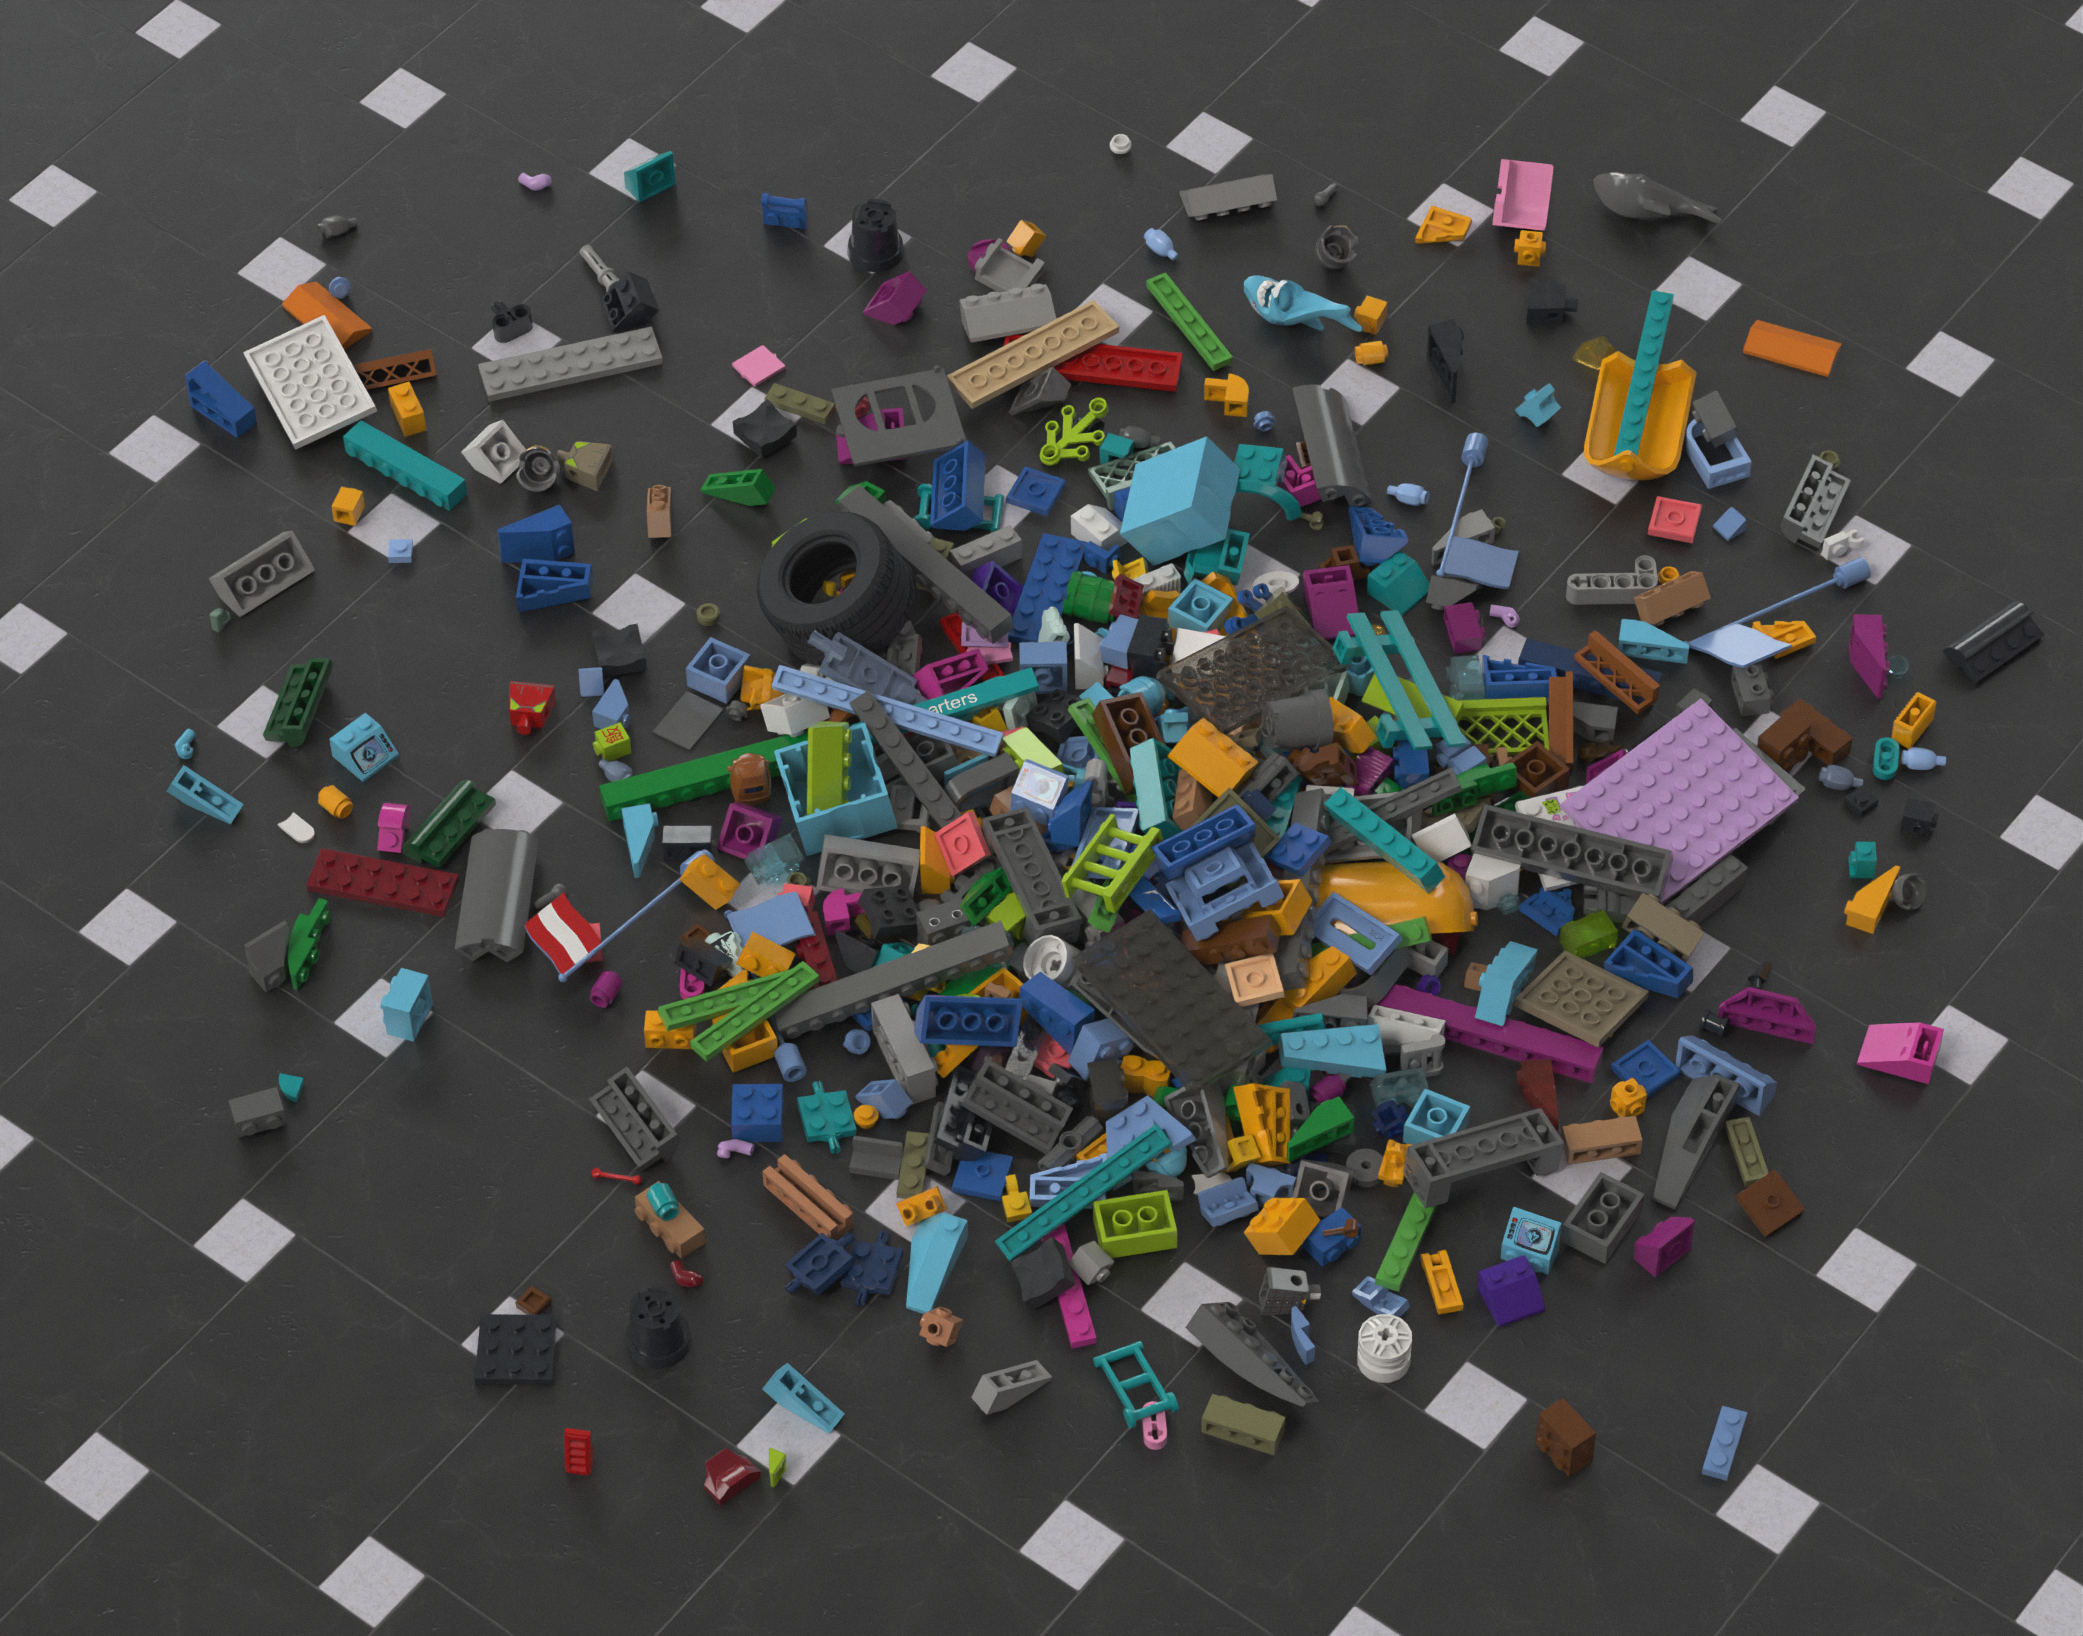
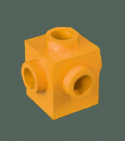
M1521 230L1520 239H1515L1514 252H1518L1517 265L1539 267L1540 257L1545 255L1546 242L1542 241L1543 232Z
M1634 1078L1625 1082L1621 1081L1612 1088L1610 1106L1619 1117L1638 1116L1645 1112L1647 1092L1642 1085H1638Z

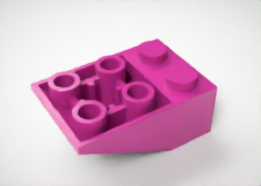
M1920 1022L1869 1025L1857 1065L1929 1084L1941 1048L1944 1029Z

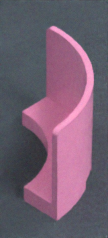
M1501 159L1498 188L1502 189V192L1496 195L1492 225L1545 231L1553 165Z

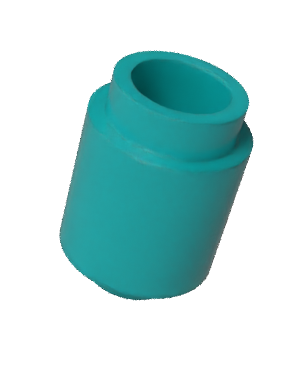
M656 1183L649 1188L646 1197L657 1217L663 1221L675 1218L680 1212L679 1203L670 1186L666 1183Z

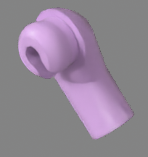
M522 173L518 181L531 190L538 191L550 186L552 178L546 174L531 177L526 173Z
M1491 604L1490 616L1501 617L1509 627H1516L1519 624L1520 618L1513 608Z
M739 1139L723 1141L717 1146L719 1147L717 1155L726 1159L730 1157L731 1151L749 1156L754 1151L753 1143Z

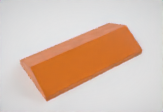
M317 281L298 285L282 303V307L302 324L325 315L343 349H346L373 331L372 327L335 296H332Z
M1756 320L1750 328L1743 353L1829 377L1842 344Z

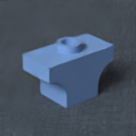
M1251 1162L1246 1169L1247 1184L1251 1186V1196L1257 1201L1258 1206L1264 1208V1204L1271 1198H1292L1297 1177Z

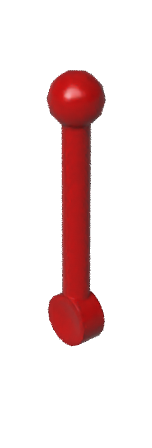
M594 1168L591 1171L594 1179L606 1177L631 1181L635 1185H639L642 1182V1178L639 1175L631 1177L601 1172L599 1168Z

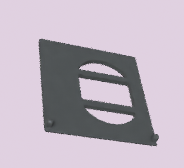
M935 365L934 370L831 389L841 425L837 426L836 434L839 437H845L854 467L952 449L966 442L944 368H940L939 365ZM913 388L925 391L935 402V411L926 422L922 420ZM905 389L916 424L886 430L875 394ZM864 397L869 399L878 431L868 429L856 418L855 409Z

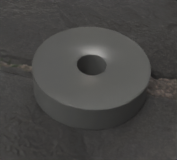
M1359 1149L1351 1153L1347 1158L1346 1167L1355 1169L1352 1183L1361 1187H1372L1382 1181L1378 1179V1173L1383 1156L1372 1149Z

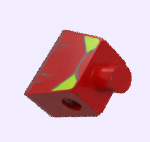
M510 681L509 714L511 724L517 726V731L523 735L529 734L531 727H544L556 703L554 685Z

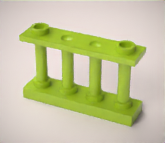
M1110 814L1107 820L1101 824L1096 835L1068 873L1064 874L1061 882L1066 898L1070 899L1077 889H1081L1102 896L1107 911L1116 913L1156 858L1152 846L1163 841L1161 830L1151 827L1144 836L1119 829L1115 815ZM1114 838L1138 845L1134 852L1131 853L1109 847ZM1102 855L1126 863L1121 869L1116 870L1097 864V861ZM1088 871L1112 878L1113 881L1109 886L1103 887L1084 879L1089 874Z

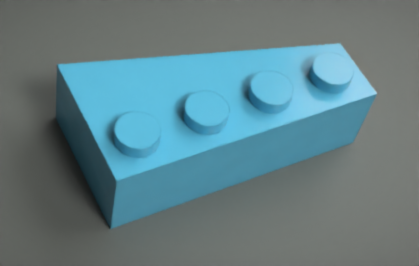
M1512 941L1505 948H1501L1499 955L1494 957L1493 963L1488 965L1486 973L1483 972L1480 977L1479 986L1482 989L1475 1018L1500 1026L1504 1025L1506 1015L1510 1014L1515 998L1520 994L1521 989L1524 988L1533 972L1538 949Z
M1379 1024L1281 1033L1278 1041L1281 1067L1320 1070L1327 1071L1328 1074H1350L1351 1077L1358 1078L1365 1076L1381 1081L1386 1072Z

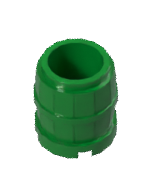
M1074 570L1066 592L1068 593L1066 599H1064L1062 614L1070 617L1074 615L1090 622L1103 624L1114 622L1116 617L1109 614L1108 611L1115 582L1102 577L1084 575L1083 572Z

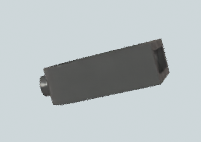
M1006 752L958 774L947 783L943 790L959 812L974 810L979 805L992 802L994 795L1015 785L1019 776V767ZM1000 780V783L965 798L970 793Z
M1405 947L1394 949L1374 974L1361 985L1360 983L1368 973L1354 965L1357 974L1338 994L1367 996V1008L1373 1006L1387 994L1412 961Z

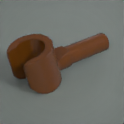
M1349 1218L1345 1221L1344 1227L1323 1230V1236L1344 1234L1348 1238H1355L1359 1230L1358 1220Z

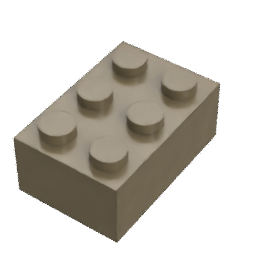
M1644 893L1641 894L1622 925V928L1629 933L1636 929L1684 962H1687L1705 933L1701 930V926L1694 921H1686L1680 917L1681 914L1672 907L1666 908L1660 904V900L1657 897Z

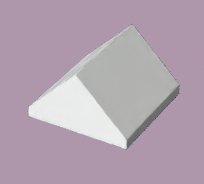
M1456 814L1412 834L1417 847L1436 862H1440L1472 846L1469 834Z

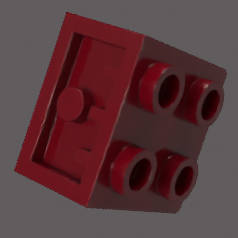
M1122 574L1115 578L1108 613L1116 617L1115 622L1120 614L1139 620V607L1144 600V595H1142L1144 585Z

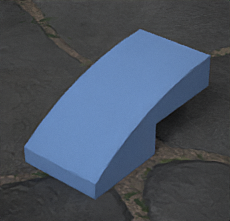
M1369 1276L1352 1291L1353 1296L1378 1315L1391 1314L1400 1318L1410 1308L1407 1299L1389 1292L1388 1288L1375 1285V1279Z
M1294 1306L1291 1308L1292 1338L1299 1356L1307 1365L1314 1361L1315 1346L1309 1339V1322L1300 1310Z

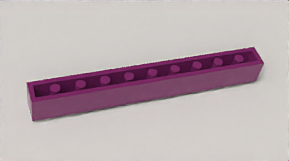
M1394 984L1387 994L1374 1004L1445 1020L1444 1038L1591 1084H1593L1602 1062V1046L1596 1047L1572 1036L1562 1035L1546 1028H1539L1523 1021L1506 1018L1503 1026L1475 1018L1477 1007L1466 1006L1430 993L1410 989L1407 986ZM1373 1006L1367 1008V1012H1371Z

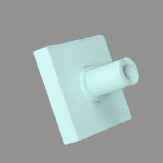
M1032 692L1004 701L995 707L998 710L1004 711L1008 730L1023 726L1028 727L1025 715L1038 705L1036 694Z

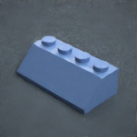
M1693 1035L1684 1036L1679 1039L1676 1066L1684 1075L1696 1079L1718 1074L1739 1083L1738 1100L1736 1103L1758 1116L1761 1115L1775 1097L1777 1082L1770 1076L1756 1071L1750 1065L1736 1060L1727 1052L1720 1051L1711 1046L1707 1041L1700 1040Z

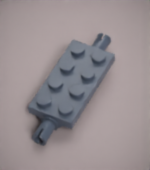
M816 630L809 637L807 643L825 653V658L818 672L833 681L864 691L869 690L871 693L910 705L928 700L917 693L918 690L915 689L917 679L840 632L834 635L833 640L828 639Z

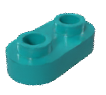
M1885 737L1876 742L1873 773L1879 779L1889 780L1894 778L1897 773L1899 744L1896 740Z

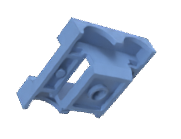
M1252 840L1235 849L1228 846L1185 868L1184 875L1165 884L1172 900L1197 942L1201 939H1207L1213 933L1219 931L1215 923L1228 919L1231 914L1241 909H1247L1257 901L1264 908L1274 905L1279 899L1285 897L1277 880L1272 876L1266 862L1261 858ZM1244 876L1247 881L1246 884L1204 904L1202 896L1212 894L1221 886L1233 883L1239 877Z

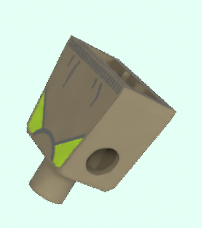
M577 441L570 452L558 450L556 454L559 463L564 465L565 477L568 480L598 491L613 461L611 445Z

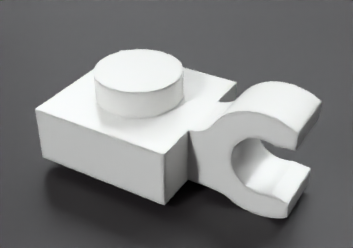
M1856 529L1850 530L1847 534L1842 531L1824 539L1822 555L1826 560L1839 557L1847 551V547L1855 549L1862 547L1864 538L1854 539L1857 537L1858 531Z

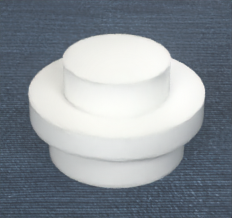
M1117 134L1110 141V149L1116 154H1125L1131 149V141L1126 135Z

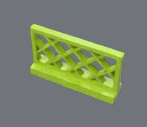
M1546 697L1458 700L1463 702L1464 713L1460 720H1467L1472 724L1466 731L1459 727L1461 733L1472 744H1482L1488 737L1491 738L1498 745L1494 749H1489V754L1496 756L1497 748L1506 747L1507 756L1518 755L1532 745L1529 742L1535 736L1544 742V747L1549 751ZM1531 717H1541L1542 723L1537 728H1534L1527 721ZM1508 718H1514L1519 722L1513 730L1504 724ZM1484 719H1491L1496 724L1488 730L1480 723ZM1522 726L1532 732L1526 739L1516 733ZM1499 727L1509 733L1503 740H1500L1493 734ZM1475 728H1478L1485 734L1479 741L1469 735ZM1512 736L1521 743L1517 748H1511L1506 744Z

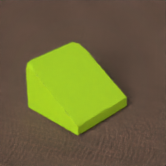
M770 1447V1485L775 1487L787 1470L786 1454Z

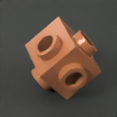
M943 1307L932 1309L922 1316L920 1321V1327L922 1328L919 1335L927 1338L926 1341L932 1345L947 1347L955 1344L963 1320L951 1315L952 1311Z

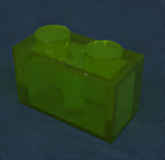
M1602 910L1597 913H1590L1582 919L1568 922L1562 926L1560 943L1566 951L1584 959L1616 946L1618 930L1605 911Z

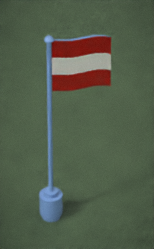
M707 850L695 852L680 865L681 876L690 862L703 854L715 862L713 855ZM679 879L603 942L600 941L591 925L572 907L564 892L525 923V929L531 940L554 964L559 972V981L566 982L568 976L681 884L682 881Z

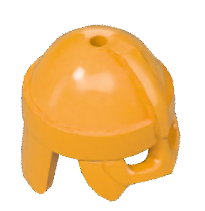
M744 665L740 699L742 702L750 703L751 707L747 708L748 711L761 710V704L785 694L772 689L771 685L776 675L772 669H761Z

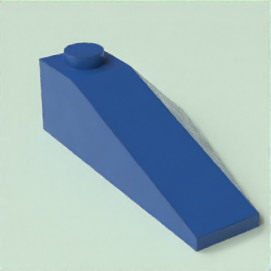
M1349 506L1348 511L1355 551L1359 562L1362 564L1375 565V563H1383L1408 543L1405 531L1402 529L1395 530V524L1383 521L1384 516L1373 508Z

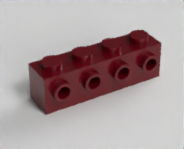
M817 911L807 913L816 936L796 940L797 945H795L798 959H802L819 975V982L809 988L808 991L838 981Z

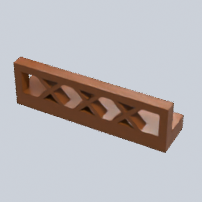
M431 349L353 365L357 374L367 378L363 383L366 390L437 375ZM429 359L431 372L421 373L415 369L419 361ZM398 365H405L411 369L406 377L400 378L393 373ZM393 367L391 371L386 368ZM382 369L388 373V376L384 382L378 383L371 376L375 370ZM371 371L369 376L365 374V372ZM412 371L417 373V375L410 376ZM390 376H393L394 378H396V379L387 381ZM368 380H370V381H372V382L374 383V384L366 385L367 382H368Z
M1596 630L1589 634L1588 645L1574 654L1576 662L1637 714L1659 700L1660 685ZM1592 653L1597 658V661H1587L1584 656ZM1599 669H1610L1613 671V675H1603ZM1616 682L1627 683L1629 689L1618 688ZM1632 696H1642L1645 701L1638 705L1632 700Z
M1566 671V677H1549V751L1570 770H1573V671Z

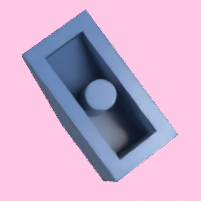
M613 680L592 711L594 727L603 729L621 722L624 728L628 727L631 715H629L628 702L619 680Z
M897 1079L871 1081L855 1096L863 1105L875 1107L878 1115L883 1119H899L906 1114V1108L913 1103Z

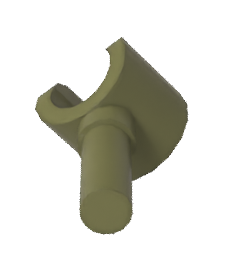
M1302 512L1300 518L1310 521L1309 525L1312 529H1322L1324 521L1320 512H1314L1312 515Z
M1495 517L1493 520H1490L1495 527V535L1499 534L1501 528L1505 527V520L1502 517Z

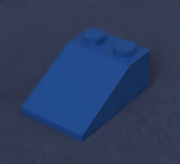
M560 505L497 529L500 555L503 563L522 562V559L556 561L575 553L572 522Z

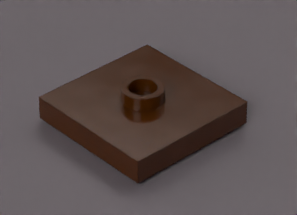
M1775 1169L1735 1196L1764 1237H1767L1805 1210Z

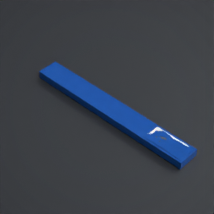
M1102 855L1097 864H1102L1106 856ZM1142 876L1129 896L1159 926L1180 921L1181 913Z

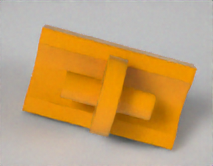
M1389 1139L1378 1173V1179L1384 1180L1383 1184L1392 1187H1398L1399 1184L1402 1185L1405 1177L1403 1169L1407 1148L1412 1144H1400Z
M938 1186L896 1203L905 1226L948 1209Z

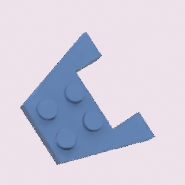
M1148 1095L1106 1121L1107 1159L1156 1123L1165 1135H1168L1173 1147L1177 1151L1195 1141L1196 1138L1185 1126ZM1128 1176L1112 1189L1115 1191L1133 1179L1132 1176Z

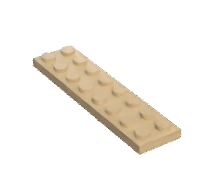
M1092 300L947 375L948 384L973 409L1037 376L1039 373L1119 333V325L1095 300Z

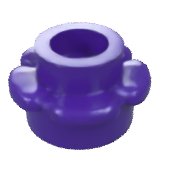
M1426 974L1421 977L1417 989L1420 992L1436 996L1441 990V984L1436 976Z

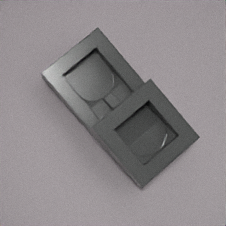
M1135 1171L1133 1173V1193L1168 1190L1170 1201L1183 1200L1184 1184L1182 1181L1154 1172Z

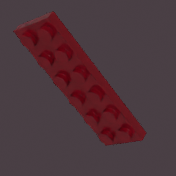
M321 848L306 887L307 891L445 917L459 882V876L454 873Z

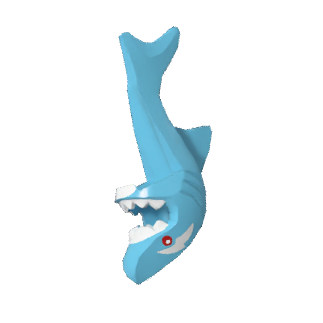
M1259 275L1250 276L1244 281V292L1251 306L1271 324L1290 326L1303 323L1315 329L1324 330V326L1318 318L1323 316L1334 319L1357 332H1361L1363 329L1350 316L1351 308L1349 306L1334 303L1319 295L1305 291L1302 286L1290 280L1278 282L1272 278Z

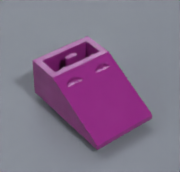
M903 408L880 409L886 430L904 427ZM873 413L858 419L863 426L878 431ZM836 434L839 465L853 464L845 437H839ZM907 457L899 458V459H893V460H888V461L907 460Z
M1350 566L1304 571L1303 591L1314 637H1317L1319 641L1336 639L1339 631H1348L1350 637L1356 636L1346 618L1347 614L1358 613Z
M1853 614L1849 640L1850 663L1875 696L1881 699L1883 689H1887V675L1885 674L1890 672V661L1885 658V656H1888V642H1884V638L1887 636V626L1882 624V615Z

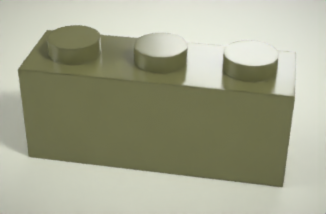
M1212 1394L1202 1416L1201 1432L1275 1455L1285 1432V1417L1277 1412H1268L1256 1408L1252 1404L1234 1401L1227 1396Z

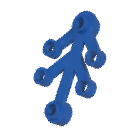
M1260 583L1253 588V594L1258 599L1263 598L1267 601L1273 595L1264 583ZM1248 589L1237 594V600L1240 604L1247 605L1255 611L1263 605L1253 598L1251 591ZM1255 614L1244 618L1234 616L1225 621V631L1228 635L1235 637L1242 634L1247 626L1260 622ZM1261 623L1258 637L1263 647H1266L1270 644L1271 639L1268 635L1269 631Z

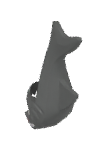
M1609 172L1599 174L1593 179L1594 188L1600 200L1609 209L1622 217L1642 219L1674 213H1688L1716 223L1722 221L1720 217L1714 214L1718 211L1717 207L1693 200L1651 180L1643 174Z

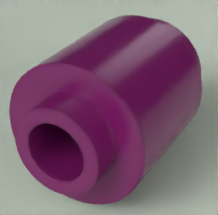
M613 971L602 972L590 991L591 1002L601 1008L610 1005L623 986L620 976Z
M1337 1074L1328 1075L1309 1089V1100L1311 1102H1324L1338 1096L1341 1097L1343 1091L1346 1090V1085Z

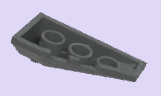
M1199 1077L1165 1096L1164 1101L1167 1112L1195 1136L1196 1140L1188 1144V1146L1192 1150V1156L1205 1177L1211 1178L1228 1168L1225 1101L1219 1081Z

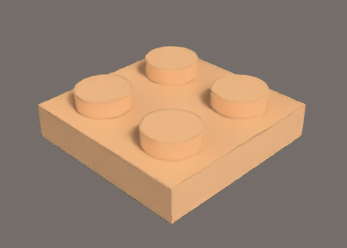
M1273 953L1225 964L1236 1008L1285 997Z

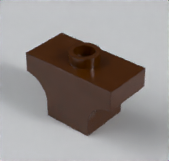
M1354 545L1331 549L1330 557L1326 561L1319 563V569L1349 565L1353 581L1368 578L1370 574L1368 565L1359 562Z

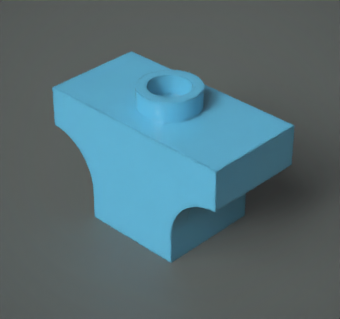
M1550 383L1537 392L1533 389L1524 397L1525 401L1515 409L1516 413L1520 417L1529 418L1538 427L1561 408L1553 395L1555 389Z
M1177 709L1165 710V713L1157 718L1159 732L1165 745L1177 744L1187 733L1188 712H1179Z

